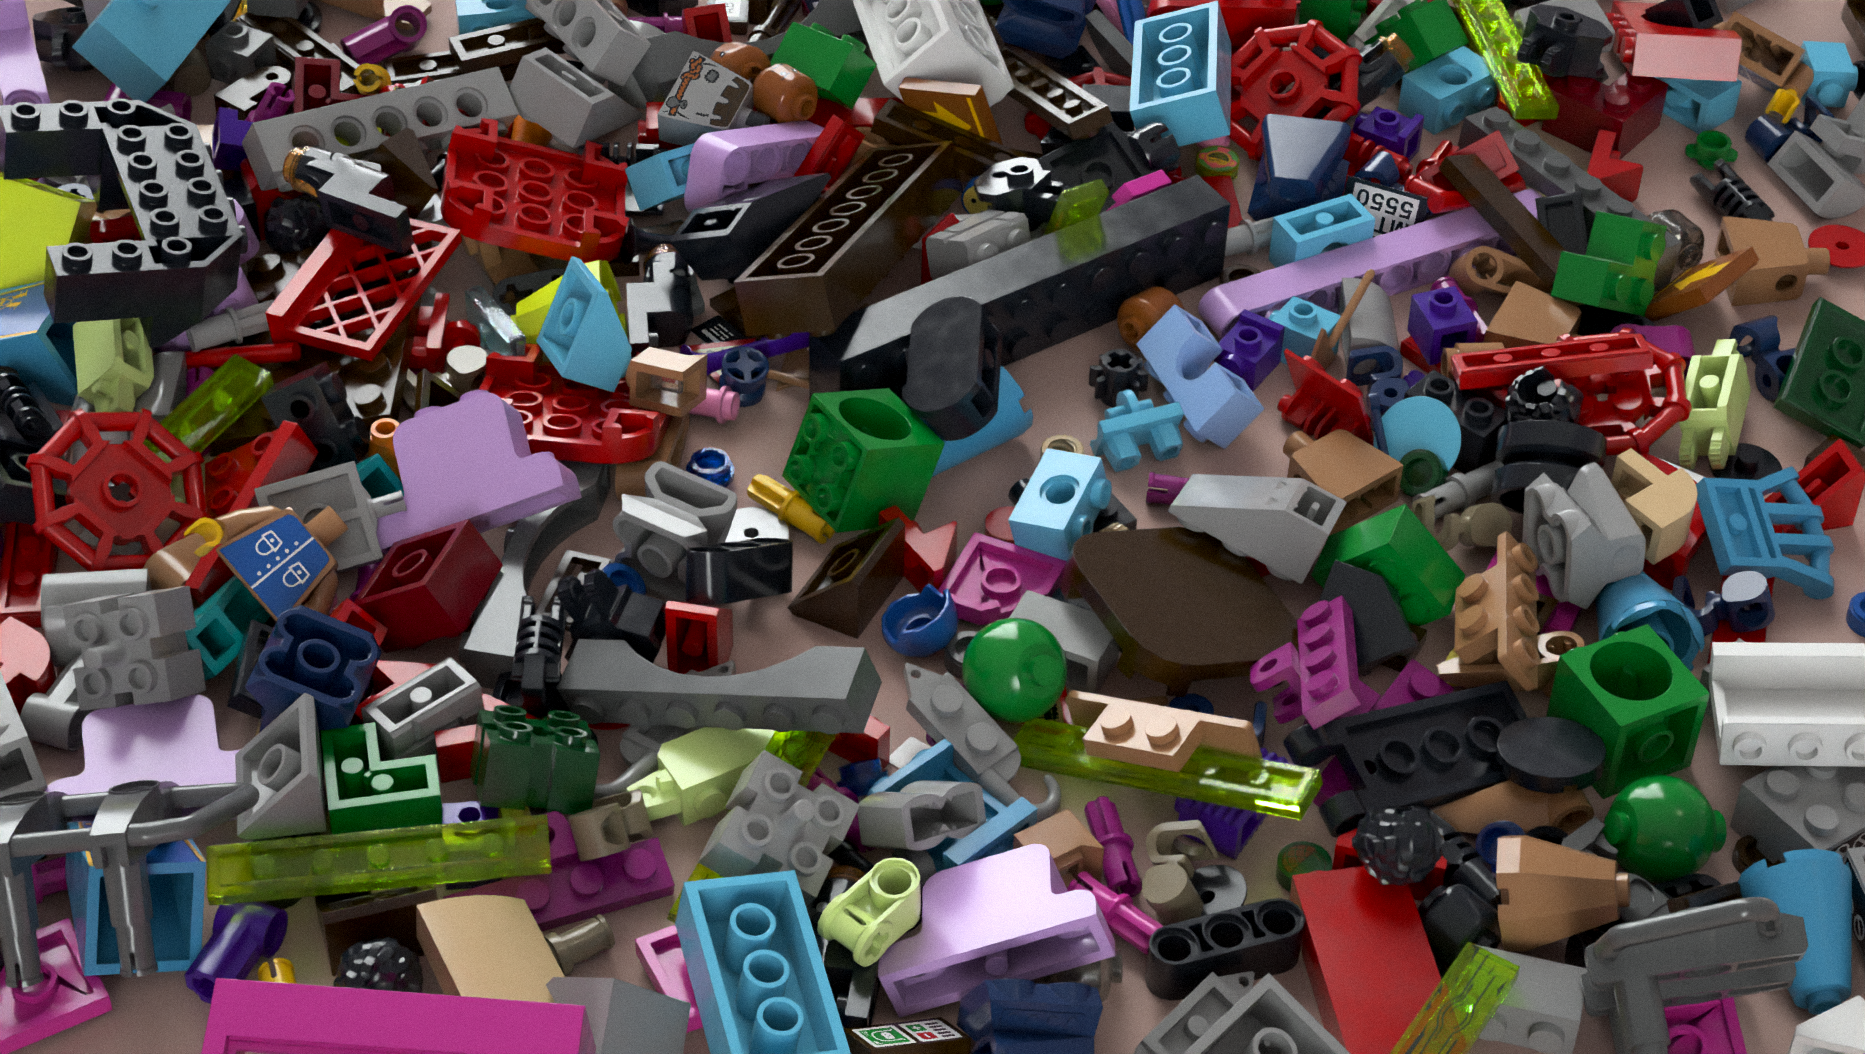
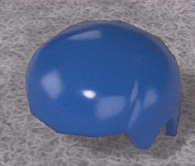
M927 584L921 593L907 594L891 602L881 617L882 634L886 643L897 653L909 657H929L943 650L955 636L959 621L958 612L949 589L943 590L942 594L931 584Z

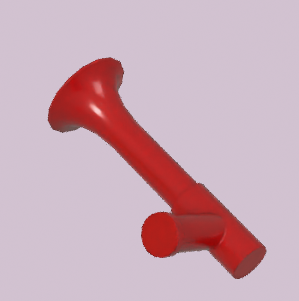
M1513 172L1500 179L1513 194L1527 190L1525 181L1517 172ZM1417 175L1409 176L1405 182L1404 191L1428 198L1427 205L1433 213L1462 210L1472 206L1458 190L1446 191L1420 179Z

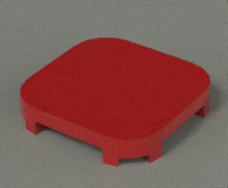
M481 118L479 128L464 129L459 125L455 126L444 164L440 206L442 218L451 228L459 229L465 237L483 243L570 261L571 256L580 258L583 263L596 260L610 262L618 257L630 219L625 217V195L628 180L625 168L628 167L627 163L616 165L601 155L603 145L586 140L583 154L580 155L497 136L498 120Z
M524 344V355L505 356L493 351L486 357V377L478 389L487 390L489 393L497 395L520 412L531 455L539 452H552L556 460L600 464H623L640 461L652 456L660 448L673 415L630 406V387L626 384V376L620 378L614 392L563 378L551 362L543 361V350L538 344ZM663 377L664 381L676 383L675 379Z

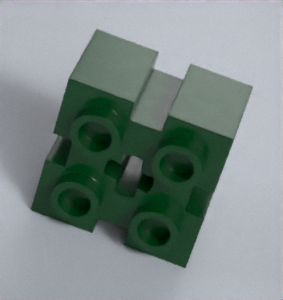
M497 705L494 707V711H478L469 772L473 784L477 785L476 794L480 806L525 810V806L545 808L548 813L557 811L561 814L569 815L592 809L601 753L595 740H591L592 733L585 720H580V716L575 713L559 710L548 712V716H543V720L526 718V710L511 705Z

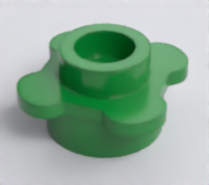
M1714 130L1699 133L1696 143L1688 144L1685 148V154L1688 157L1695 158L1698 165L1708 170H1715L1713 164L1720 159H1723L1725 162H1735L1738 157V152L1731 148V139L1726 134Z

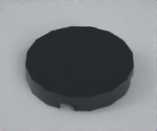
M1531 717L1513 722L1501 731L1497 740L1495 758L1497 765L1501 764L1503 766V774L1513 783L1531 791L1557 794L1564 793V786L1577 784L1578 791L1586 789L1598 781L1605 768L1606 748L1602 738L1591 728L1573 720L1557 717Z

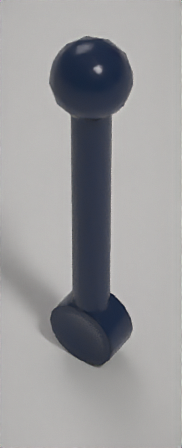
M1377 392L1367 393L1366 404L1368 411L1371 413L1378 449L1389 455L1380 414L1379 395Z

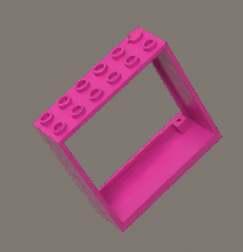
M216 978L201 1054H245V1052L269 1054H595L596 1045L585 1005Z

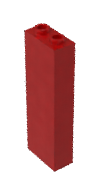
M1364 865L1328 871L1316 870L1309 873L1292 875L1290 901L1300 907L1305 917L1300 951L1324 1028L1350 1054H1405L1426 1027L1423 1033L1425 1035L1411 1053L1419 1054L1437 1026L1438 1013L1443 1007L1439 1015L1438 1029L1422 1052V1054H1438L1450 1035L1459 1029H1453L1457 1026L1453 1012L1450 1013L1452 1010L1451 1006L1445 1012L1443 1028L1441 1029L1443 1012L1450 1003L1446 1004L1449 1000L1444 985H1442L1443 982L1409 884L1407 886L1380 885L1377 879L1365 870ZM1442 985L1441 994L1437 993V995H1436V996L1434 997V999L1431 1001V999L1433 998V996L1435 995V993L1438 991V989H1439L1440 986ZM1431 1001V1008L1424 1011L1429 1002ZM1460 1032L1452 1035L1440 1054H1446L1456 1039L1458 1041L1449 1054H1467Z

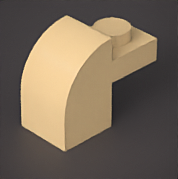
M1632 448L1618 455L1611 483L1645 536V559L1654 565L1679 550L1686 542L1697 501V487L1691 476L1683 468L1667 476Z

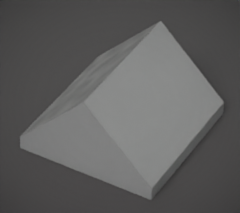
M304 693L235 754L236 782L252 784L258 789L260 794L259 801L254 807L237 816V836L240 838L254 840L326 831L322 746L315 701L313 696Z
M553 977L546 984L555 1003L585 1005L596 1045L595 1054H683L691 1003L616 978Z

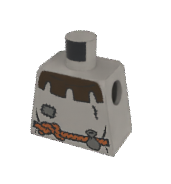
M693 51L657 114L659 140L686 146L695 143L703 134L709 132L769 125L770 116L753 110V85L750 81L704 55Z

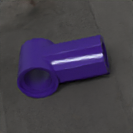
M234 893L227 895L217 909L212 927L213 935L184 974L187 987L193 990L202 1001L211 1004L216 978L245 980L261 956L269 959L279 950L287 932V912Z

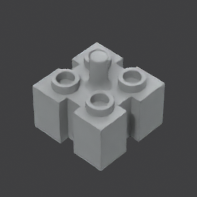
M190 586L151 590L139 594L134 592L102 596L62 605L69 648L81 646L84 666L73 669L80 711L114 708L134 702V705L168 702L206 691L200 649L188 650L185 630L196 628Z
M764 750L743 770L725 806L731 811L715 826L698 863L723 877L795 870L804 902L807 906L817 898L834 862L827 855L843 842L860 805L823 783L813 792L799 785L798 781L802 771Z

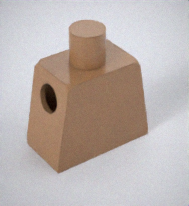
M1738 217L1722 218L1714 251L1716 258L1750 246L1753 247L1759 258L1758 264L1726 288L1731 306L1796 300L1802 296L1807 275H1826L1828 273L1830 265L1828 249L1805 248L1798 226L1792 223Z
M1516 281L1486 329L1484 343L1502 342L1505 349L1557 343V337L1568 333L1571 337L1581 336L1578 335L1582 312L1576 306L1525 283Z
M1337 429L1314 441L1303 431H1297L1286 440L1283 446V453L1290 458L1287 478H1304L1347 502L1329 536L1357 524L1398 501L1403 464L1350 432Z

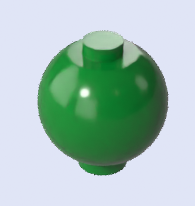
M1017 617L1000 619L985 626L970 641L962 663L963 683L966 691L991 718L1008 723L1031 721L1048 712L1062 695L1067 680L1065 653L1057 638L1041 624Z
M1667 775L1647 776L1627 785L1615 797L1604 819L1605 828L1603 834L1608 843L1618 850L1616 856L1617 863L1627 873L1638 875L1651 884H1660L1688 874L1697 873L1704 867L1712 853H1717L1722 849L1727 836V827L1723 815L1718 810L1712 809L1706 797L1689 782Z

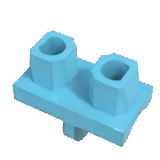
M1132 390L1120 391L1117 394L1116 407L1105 409L1104 415L1106 420L1098 422L1097 439L1091 440L1090 443L1094 456L1105 454L1115 472L1131 469L1138 465L1142 457L1138 446L1150 444L1156 460L1163 461L1175 458L1179 455L1183 446L1178 427L1184 412L1179 402L1154 407L1151 399L1138 401Z

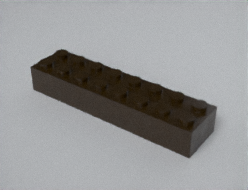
M953 141L870 148L734 281L746 336L765 335L766 339L777 340L788 337L793 333L809 332V335L812 337H822L836 332L838 326L855 311V308L866 296L872 293L873 288L888 275V272L898 261L904 258V255L910 248L920 241L922 235L935 224V221L950 208V205L963 192Z

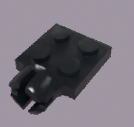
M1113 121L1101 127L1100 132L1095 136L1072 141L1037 160L1043 170L1051 171L1052 181L1065 182L1067 185L1071 183V185L1080 188L1079 190L1084 197L1080 203L1081 206L1073 212L1069 211L1068 214L1075 224L1088 219L1091 215L1095 216L1103 213L1116 202L1111 196L1124 183L1161 169L1165 174L1176 170L1179 167L1178 159L1181 154L1173 134L1162 139L1160 134L1169 129L1161 121L1150 122L1132 132H1123Z

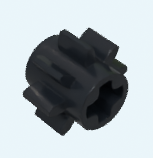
M1113 349L1105 354H1100L1099 365L1090 366L1089 385L1095 387L1094 398L1101 399L1109 407H1116L1117 394L1120 391L1132 390L1137 399H1139V392L1147 391L1149 372L1142 370L1143 359L1137 358L1134 353L1125 349Z

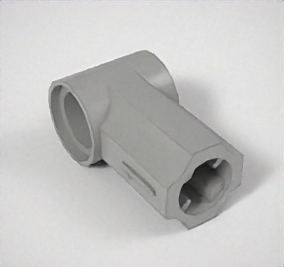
M82 653L79 656H73L46 694L40 692L33 693L25 702L20 719L29 740L72 752L77 751L83 745L82 722L94 710L80 711L73 669L84 666Z

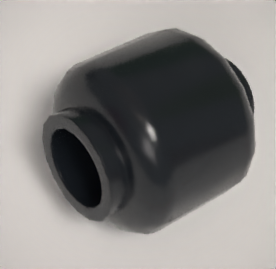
M1454 884L1448 888L1444 885H1439L1427 895L1417 909L1432 952L1453 968L1464 967L1471 963L1474 950L1472 945L1497 949L1500 944L1501 938L1495 934L1499 925L1498 911L1466 885Z

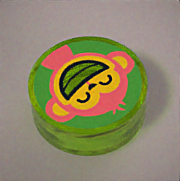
M1225 146L1205 147L1196 156V175L1200 177L1230 175L1232 181H1234L1239 174L1240 157L1234 150Z

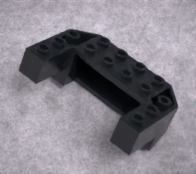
M123 98L97 102L68 100L62 103L33 104L19 102L14 105H0V171L4 180L87 175L86 179L98 211L130 209L142 241L119 240L109 243H69L67 245L46 246L43 294L54 324L139 318L150 348L161 347L202 321L237 289L240 254H246L248 249L247 231L244 225H238L234 200L232 197L226 196L223 174L220 169L215 170L211 146L208 142H203L196 124L143 101Z

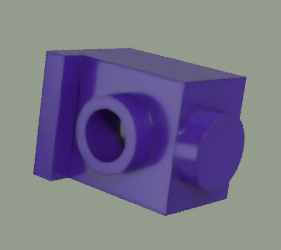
M1376 106L1369 115L1361 112L1357 116L1352 131L1363 137L1364 142L1370 139L1375 142V148L1378 145L1385 146L1386 149L1407 157L1408 163H1410L1420 149L1425 116L1416 114L1411 119L1398 114L1396 111Z
M1244 309L1240 313L1239 321L1218 342L1223 351L1214 359L1213 364L1216 362L1244 379L1253 392L1281 362L1285 326Z

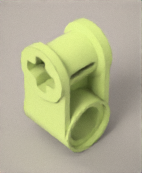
M894 857L883 859L875 864L866 875L846 892L836 896L826 906L818 921V934L829 941L835 939L853 952L854 961L863 967L870 966L878 961L887 948L909 929L913 928L920 919L921 890L920 874L917 867L908 860Z

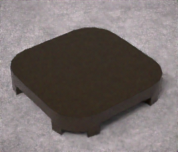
M1186 527L1094 532L1082 535L1071 549L1065 564L1064 577L1059 587L1065 599L1084 598L1123 650L1116 667L1129 680L1132 679L1135 672H1139L1153 681L1166 684V696L1185 697L1192 681L1250 676V667L1254 663L1290 641L1299 653L1297 620L1245 557L1228 551L1222 545L1221 540L1206 532H1194ZM1283 681L1270 688L1282 685Z

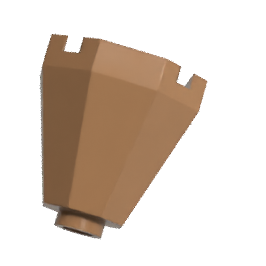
M1527 835L1502 836L1498 838L1496 884L1497 889H1501L1502 904L1498 905V921L1504 951H1528L1616 921L1620 918V907H1630L1629 873H1619L1617 861Z

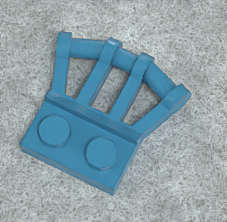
M1793 466L1759 480L1704 477L1696 484L1697 502L1720 575L1755 571L1761 573L1766 579L1777 577L1802 587L1804 594L1810 598L1826 599L1834 593V578L1829 574L1830 555L1834 552V545L1831 537L1824 535L1821 526L1824 522V515L1821 507L1813 505L1797 482L1800 476ZM1772 492H1780L1788 504L1765 503L1763 496ZM1772 524L1795 525V528L1802 530L1803 534L1775 533ZM1782 554L1804 555L1809 560V566L1785 557Z

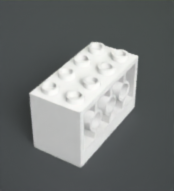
M852 0L875 63H877L883 85L902 101L903 99L898 87L905 77L982 85L989 107L1000 102L1015 87L979 0Z

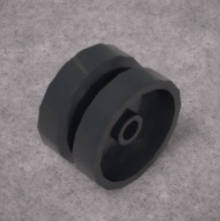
M1523 420L1510 422L1500 427L1497 434L1495 457L1504 466L1496 469L1493 474L1491 500L1494 503L1501 504L1508 511L1524 515L1525 488L1541 474L1545 473L1554 483L1568 491L1578 471L1583 466L1595 462L1603 469L1606 459L1607 439L1602 433L1589 427L1553 420Z

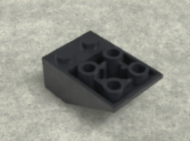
M827 172L768 180L693 209L669 242L702 281L737 278L822 196L821 191L832 177Z

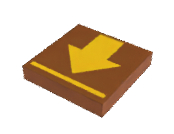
M905 77L898 87L905 105L1003 145L982 85Z
M1750 246L1686 269L1653 295L1643 317L1654 322L1709 303L1758 264L1759 258L1753 247Z

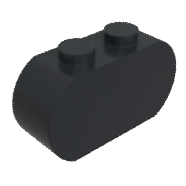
M968 296L948 297L926 308L911 325L910 347H907L905 351L908 370L906 384L902 387L903 401L944 441L960 440L977 433L993 419L998 411L1003 336L995 325L990 322L981 304Z

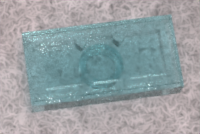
M477 285L466 289L467 321L480 331L482 337L480 347L483 350L488 349L491 353L495 351L505 356L524 355V344H526L524 333L483 287Z

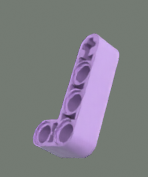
M0 0V94L2 102L5 95L11 90L26 88L37 92L45 104L50 103L29 25L25 0Z
M793 121L703 134L695 142L690 156L684 195L686 210L691 213L695 208L747 189L748 184L793 177L824 128L810 121Z

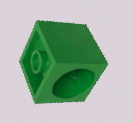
M889 388L813 393L782 477L799 492L804 500L836 533L873 529L879 526V512L894 505L911 521L916 518L945 442Z
M1646 624L1626 632H1617L1607 639L1584 647H1575L1565 654L1559 655L1546 717L1573 720L1591 728L1602 738L1606 748L1605 768L1601 778L1591 786L1602 799L1620 793L1627 785L1638 779L1653 775H1669L1691 766L1710 693L1657 633Z

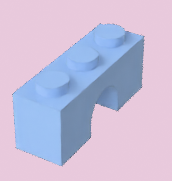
M1174 304L1136 344L1147 359L1143 364L1144 368L1154 379L1166 387L1167 390L1163 395L1170 404L1180 403L1187 418L1183 425L1198 441L1204 443L1208 439L1226 449L1264 410L1244 379L1216 362L1207 370L1211 362L1223 350L1203 321Z

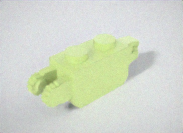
M129 318L76 322L72 327L78 396L94 405L96 412H133L136 399L149 389L154 378L152 348L149 346L140 319Z
M1717 339L1712 355L1691 357L1685 380L1687 399L1692 404V411L1687 420L1679 422L1682 433L1679 461L1681 467L1687 470L1695 468L1698 456H1708L1712 469H1724L1728 455L1736 454L1751 392L1746 362H1744L1743 355L1736 349L1738 345L1736 339Z
M718 727L700 728L663 743L657 754L658 770L627 787V791L641 790L649 821L675 814L682 825L686 826L703 818L715 816L720 811L727 809L725 806L743 770L758 755L766 750L773 755L777 752L776 757H781L784 751L787 732L767 729L742 728L740 730H729ZM792 731L788 732L786 751L781 760L788 764L791 762L790 765H793L795 760L806 752L805 749L795 756L797 752L805 748L804 743L800 742L805 738L806 731H795L790 740V747L788 744ZM806 754L797 760L794 767L798 768V765L803 764Z

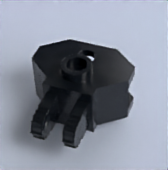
M1537 4L1530 8L1521 45L1517 51V59L1525 64L1531 63L1540 67L1542 73L1552 77L1572 75L1596 78L1603 74L1605 66L1601 63L1600 56L1603 47L1612 42L1613 34L1602 22L1566 7Z
M84 7L58 8L34 14L32 21L39 61L53 63L56 67L68 66V69L74 72L94 69V66L72 48L89 27Z
M1018 157L995 163L974 181V190L979 201L992 203L988 208L990 210L1004 211V213H1024L1026 218H1028L1030 232L1036 230L1043 222H1054L1055 224L1058 222L1060 224L1062 221H1065L1068 218L1069 211L1077 210L1084 198L1079 190L1080 188H1077L1075 185L1052 181L1051 171L1043 170L1035 158Z
M600 569L591 570L584 575V584H581V580H578L574 575L564 577L563 580L558 581V591L556 592L559 596L558 599H560L561 604H564L565 610L573 619L569 632L574 639L565 655V659L568 662L578 639L625 640L638 655L651 663L654 662L666 635V603L664 601L632 592L627 584L616 587L613 581L607 577V573Z

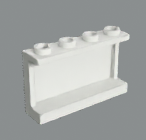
M1712 642L1709 690L1720 765L1865 767V643Z

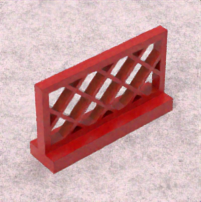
M409 218L414 244L409 248L411 255L387 262L384 255L395 251L331 229L265 312L273 343L298 342L373 361L462 242L461 231ZM431 240L441 242L439 246L421 252L416 247L418 244ZM377 257L380 263L354 271V268L356 269L362 261ZM419 268L420 271L416 276L396 282L394 274ZM384 277L387 278L389 284L364 292L361 284ZM351 287L355 288L357 294L331 302L338 291ZM396 297L397 301L391 307L373 312L370 306L371 304ZM361 307L366 312L365 315L340 322L338 317L339 314ZM331 317L334 323L317 330L310 328L314 322ZM372 327L374 330L366 342L347 337L349 334Z

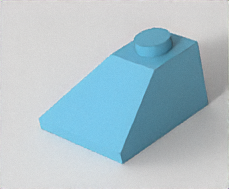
M571 256L536 342L563 378L614 392L620 378L626 376L631 360L632 348L608 292L580 258Z

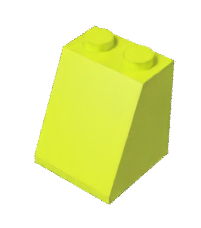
M0 173V290L43 281L45 277L46 246L83 243L97 208L95 200L27 178L4 180L2 173Z

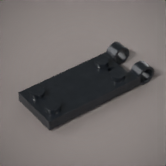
M1505 680L1332 720L1313 730L1310 724H1306L1292 731L1284 739L1283 744L1297 769H1307L1316 766L1331 755H1336L1354 790L1344 791L1329 798L1319 808V813L1331 836L1338 837L1358 828L1359 820L1365 818L1367 808L1370 806H1376L1377 808L1397 806L1407 809L1408 806L1421 807L1425 805L1427 808L1457 801L1486 788L1508 781L1509 779L1503 774V766L1501 764L1497 765L1495 758L1497 740L1501 731L1513 722L1524 720L1528 717L1508 681ZM1366 766L1372 770L1373 774L1368 772Z

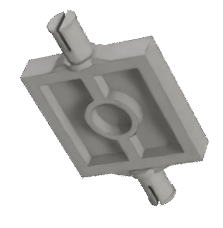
M355 461L254 489L259 507L273 505L281 510L291 507L305 524L327 506H330L339 515L349 529L326 547L338 562L339 567L335 572L336 574L381 562L383 555L377 538V518L407 511L401 490L371 499V496L361 484Z

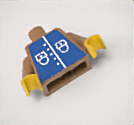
M1734 11L1728 22H1722L1710 29L1734 30L1742 38L1738 74L1773 93L1774 96L1767 105L1765 112L1769 114L1770 111H1776L1784 117L1781 122L1788 123L1800 104L1801 98L1814 80L1813 70L1802 63L1806 51Z
M270 505L235 510L213 520L206 517L199 518L184 532V536L187 537L192 533H198L203 536L206 543L194 552L199 557L205 556L216 545L222 544L215 549L218 556L271 618L277 622L282 612L298 605L305 606L327 616L329 615L339 586L338 576L335 573L339 566L326 547L349 528L330 506H327L305 524L291 507L281 510Z

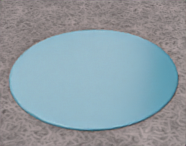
M1426 396L1409 397L1394 404L1382 416L1381 419L1389 456L1400 461L1405 454L1412 450L1426 449L1440 456L1444 460L1448 471L1452 468L1461 447V430L1456 416L1444 403ZM1374 435V447L1378 449L1376 437Z

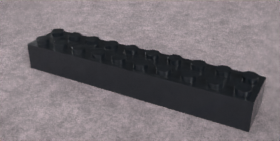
M1195 175L857 310L838 326L836 332L822 337H812L809 335V402L813 393L889 388L903 401L902 387L906 384L908 370L905 351L907 347H910L911 325L926 308L948 297L968 296L981 304L990 322L995 325L1003 336L1001 366L1004 367L1116 320L1118 309L1122 303L1152 286L1164 287L1174 295H1177L1220 277L1224 268L1231 203L1200 176Z

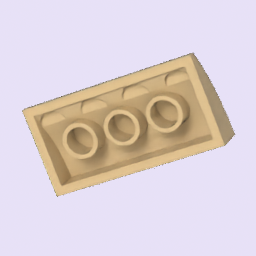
M473 895L435 900L416 905V937L444 995L555 1003L546 984L553 977L565 976L524 899L497 895Z

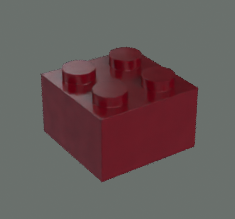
M466 519L394 542L354 603L388 629L380 645L385 653L406 647L416 649L427 641L444 636L450 639L464 632L472 622L471 615L480 601L485 599L492 582L503 567V564L471 521Z

